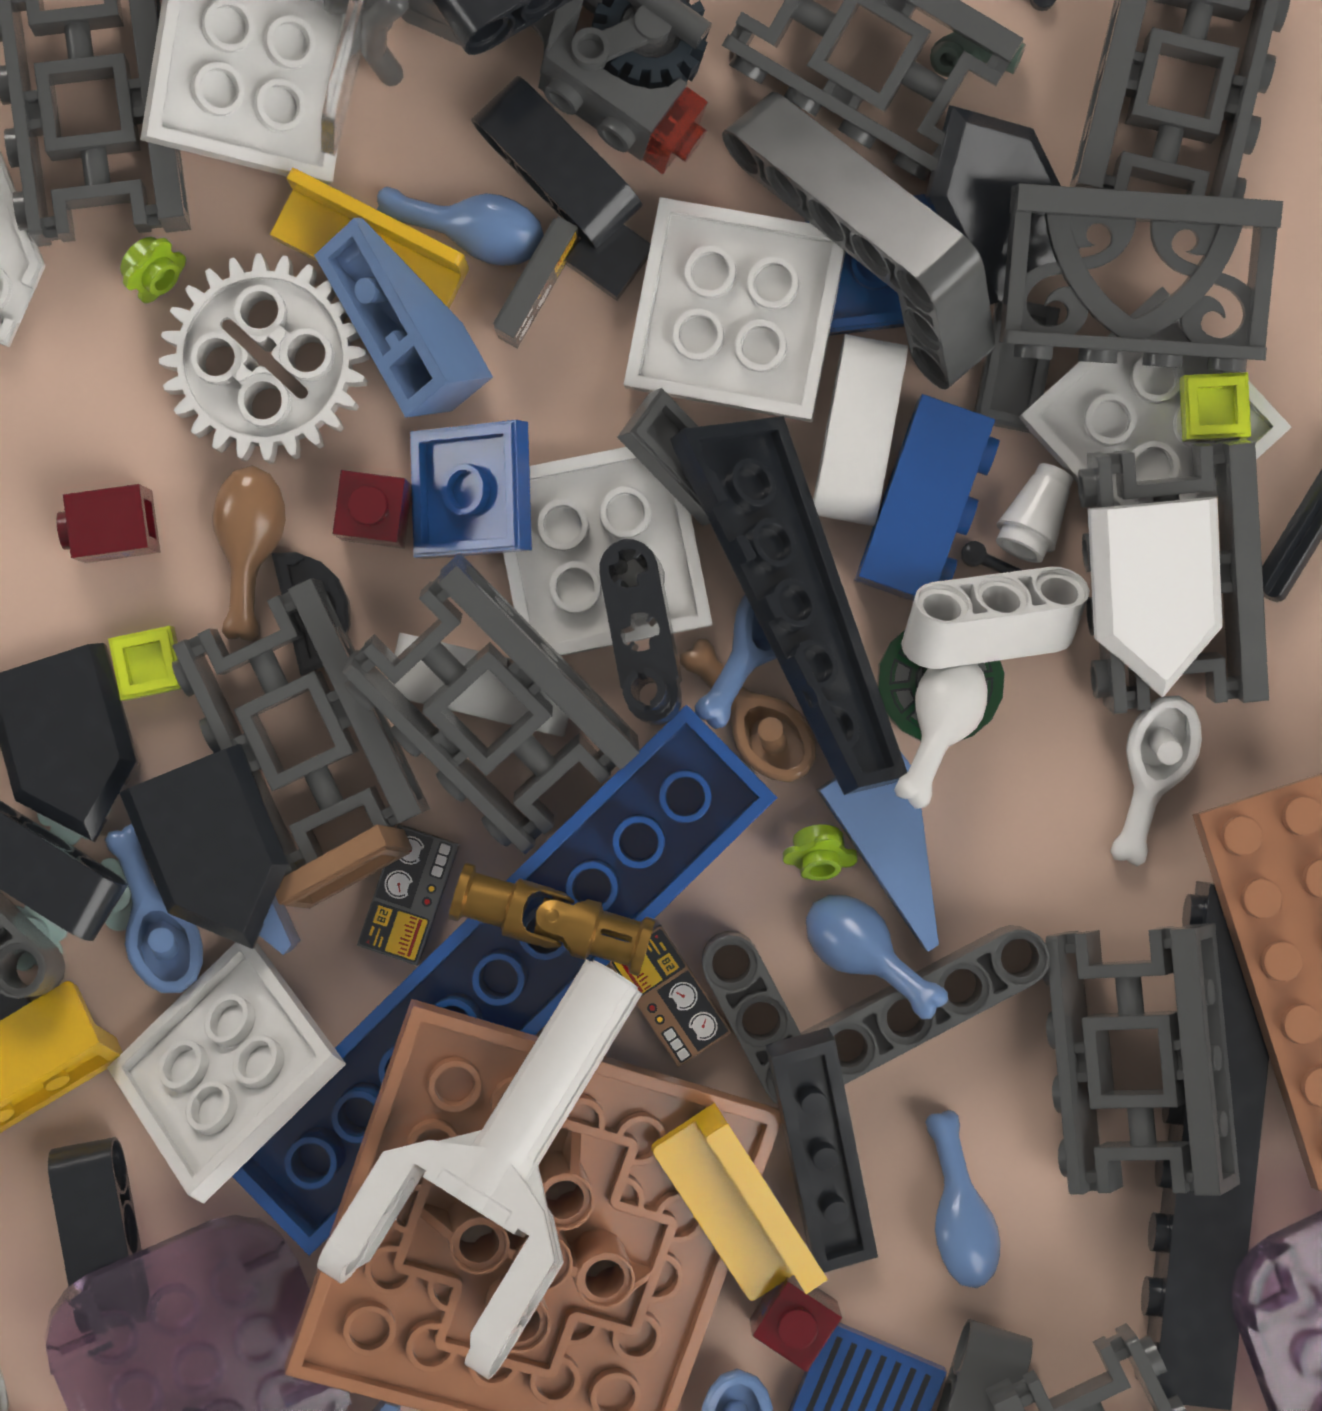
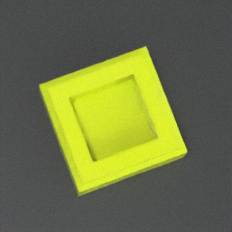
M1248 372L1183 375L1179 378L1182 442L1234 438L1247 439L1251 437Z
M165 626L108 638L121 701L182 689L172 668V662L178 660L173 649V645L178 643L174 626Z

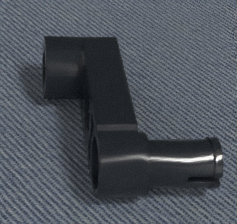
M623 539L613 543L603 553L599 563V575L620 687L623 689V696L629 710L638 719L650 725H662L671 721L678 714L682 705L680 687L682 675L664 586L665 572L660 560L644 543L634 539ZM635 559L642 568L645 569L647 567V571L639 573L637 575L638 585L630 587L622 578L618 579V575L626 573L628 570L627 562ZM640 617H647L646 622L651 627L656 623L659 626V635L650 638V649L645 651H637L639 647L635 642L632 641L627 645L625 640V633L635 630V619ZM649 683H656L657 693L650 701V705L641 702L639 699L641 689Z

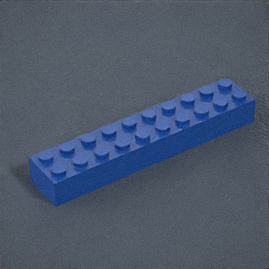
M686 704L671 721L639 750L640 753L609 779L506 882L515 884L520 878L564 892L575 901L574 904L590 899L602 903L603 910L640 922L645 917L654 919L778 797ZM538 896L532 899L523 914V926L530 933L534 934L536 911L543 903L545 897ZM467 918L335 1047L346 1065L232 1177L310 1256L330 1235L411 999L536 1035L548 1023L586 959L592 962L595 960L605 966L610 961L593 955H589L585 960L573 957L564 947L563 942H560L562 944L561 947L553 948L526 943L503 936L500 927ZM602 934V935H604V936H608V937H611V938H614V939H618V940H621V941H624V942H628V941H626V940H622V939H619V938H616V937H612V936H609V935H606V934Z

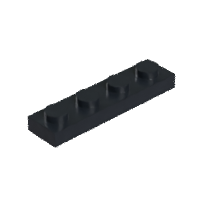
M828 1027L767 1044L768 1060L809 1251L824 1273L877 1258L878 1254L835 1038Z

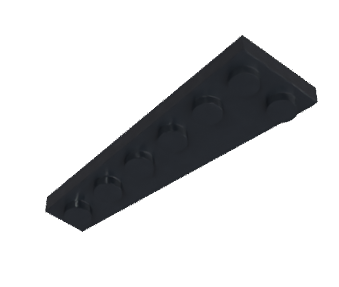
M784 416L682 429L670 439L681 463L682 473L685 479L692 485L843 794H852L897 782L901 776L907 773Z

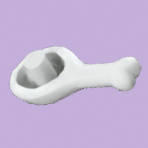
M978 664L943 669L928 668L918 684L915 706L922 734L921 743L909 771L899 778L894 789L898 797L908 799L915 809L924 808L930 803L932 782L948 747L963 740L977 728L983 719L987 705L988 689L984 672Z
M1179 695L1159 697L1153 701L1151 709L1141 711L1128 734L1126 754L1134 789L1123 830L1114 840L1110 850L1114 860H1127L1136 866L1145 863L1148 854L1147 835L1156 805L1165 793L1190 773L1199 756L1202 742L1201 722L1195 707Z

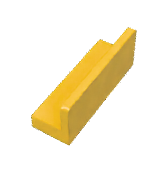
M291 168L286 180L293 190L270 233L274 240L317 261L314 254L353 218H363L433 293L450 308L469 271L464 254L296 168Z
M65 981L47 994L40 996L0 1020V1133L105 1071L123 1053L117 1038L94 1023L78 986L71 981Z
M715 1103L651 1145L654 1156L750 1301L758 1299L793 1275L806 1294L828 1280Z

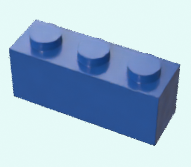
M924 394L920 396L910 418L878 510L875 525L872 527L854 581L914 601L917 590L923 585L953 579L958 560L948 557L955 534L959 533L966 536L975 516L979 500L970 497L969 494L976 474L980 473L987 476L994 461L1000 442L999 439L990 436L995 419Z

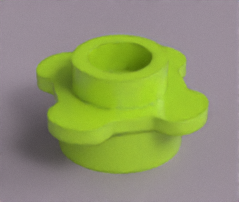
M145 237L140 239L128 249L121 261L120 272L123 276V285L128 290L137 289L139 291L138 298L143 303L153 302L160 295L172 289L185 267L186 257L179 251L173 253L171 251L172 244L166 238Z
M818 824L805 827L794 835L793 846L783 851V862L787 865H795L800 869L801 877L821 881L837 876L841 872V868L854 866L858 862V855L856 850L845 848L843 832L839 828L832 825Z

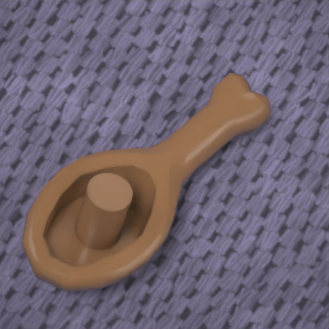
M253 465L234 470L227 477L216 496L212 514L213 530L230 564L231 571L229 612L223 622L222 633L227 639H237L240 637L242 640L251 642L258 637L259 624L254 614L256 577L260 566L279 543L286 521L285 504L279 486L269 473Z
M697 639L692 649L680 654V664L687 671L698 675L711 689L724 666L718 660L715 648L708 639ZM742 686L731 706L730 724L736 749L743 760L756 772L771 780L789 783L807 776L816 760V744L810 726L802 714L788 702L776 697L751 692Z

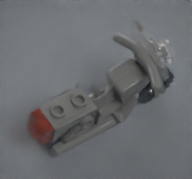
M322 0L324 1L323 7L329 14H346L323 105L321 119L322 153L335 156L361 54L385 85L396 86L402 81V66L387 46V32L391 29L393 22L399 17H402L409 24L460 45L432 0ZM572 0L530 25L540 35L544 45L538 88L544 92L547 99L556 108L569 115L576 114L597 129L599 136L609 146L620 152L628 151L661 174L666 172L676 157L686 162L692 156L707 132V129L702 127L700 122L708 101L686 87L687 81L690 80L692 82L698 72L708 43L706 39L712 25L710 21L703 17L705 9L700 0L692 5L689 3L690 0ZM583 6L594 14L592 26L583 28L576 33Z

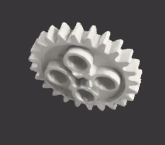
M261 253L255 254L252 271L245 272L235 258L229 259L230 277L224 280L210 268L207 269L205 273L210 289L203 293L197 288L188 285L185 290L194 303L190 311L179 307H172L170 310L174 317L183 324L181 330L164 331L161 334L165 341L177 347L175 354L159 358V364L164 368L178 372V376L170 379L163 385L164 390L171 395L185 394L186 396L175 407V413L181 418L191 417L195 414L199 415L191 428V432L199 438L216 429L212 447L221 453L236 440L237 457L242 461H248L255 446H260L264 460L268 463H274L277 456V448L280 445H284L287 452L294 459H299L301 453L299 440L305 437L319 449L324 447L319 428L326 424L339 432L344 429L335 412L339 407L357 411L359 406L347 394L348 387L367 386L368 382L363 375L352 370V365L370 359L366 349L351 346V342L359 339L360 336L353 323H343L349 316L341 302L338 301L331 304L336 293L330 282L327 280L315 289L317 271L310 264L306 265L297 277H294L292 261L288 256L284 255L279 260L275 271H270L267 261ZM259 301H275L278 305V314L275 321L270 326L262 329L250 327L248 317L252 307ZM228 319L232 320L263 350L269 353L272 351L271 354L274 359L307 389L308 395L303 399L298 398L265 367L261 365L258 367L257 360L223 329V322ZM311 342L324 345L325 359L320 367L310 372H302L296 369L295 355L300 347ZM221 346L232 347L235 358L231 369L223 375H208L206 359L210 352ZM265 389L279 390L282 403L277 414L267 419L255 418L252 411V403L255 396Z

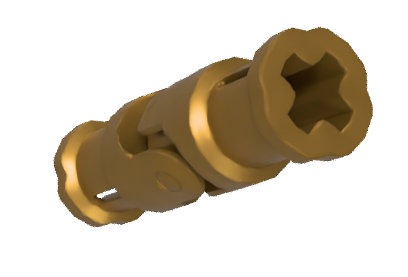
M465 862L448 915V919L457 922L462 917H467L500 927L503 936L536 946L540 945L545 948L561 947L562 944L560 942H563L564 947L573 957L585 960L589 955L623 964L628 966L630 974L636 976L640 974L656 920L645 917L640 922L603 910L602 903L590 899L574 904L575 901L564 892L520 878L514 884L477 873L476 866ZM542 896L545 898L536 911V926L533 934L528 932L523 926V914L532 899ZM602 934H606V935H609V936H612V937H616V938H619V939H622V940H626V941H628V942H624V941H621V940H618V939H614V938H611V937H608V936H604V935H602Z

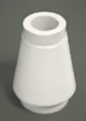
M1039 464L1035 474L1030 477L997 522L1000 532L996 538V543L1003 550L1019 559L1033 563L1042 562L1046 553L1053 552L1056 548L1073 477L1054 465Z

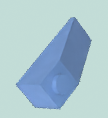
M353 218L314 254L405 418L451 412L493 378L463 323L363 218Z
M901 753L906 770L908 772L911 765L905 758V756ZM834 777L816 790L921 947L929 952L939 945L922 808L915 809L908 799H902L896 795L894 789L897 782L844 795Z

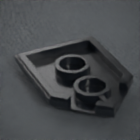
M949 105L942 132L946 133L936 171L932 170L925 197L932 211L960 231L978 251L985 269L989 303L992 305L1002 301L1004 296L1011 215L1009 213L1011 187L1019 183L1061 185L1033 128ZM1031 215L1027 272L1038 266L1056 262L1047 233L1045 215Z
M104 643L83 645L0 672V747L15 801L93 842H96L108 819L105 817L123 785L127 786L139 764L123 703L120 700L107 646Z
M242 744L223 749L119 792L167 913L254 949L277 890L281 886L290 863Z

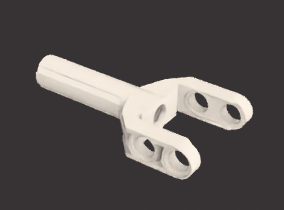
M586 959L483 1129L440 1141L426 1140L383 1151L323 1248L318 1259L317 1268L341 1284L350 1278L357 1268L370 1262L421 1177L429 1180L512 1234L520 1237H525L526 1234L529 1235L470 1333V1349L464 1363L486 1379L492 1378L511 1352L564 1263L554 1216L547 1205L539 1163L640 999L642 993L637 990L638 987L605 965L595 960L592 962Z

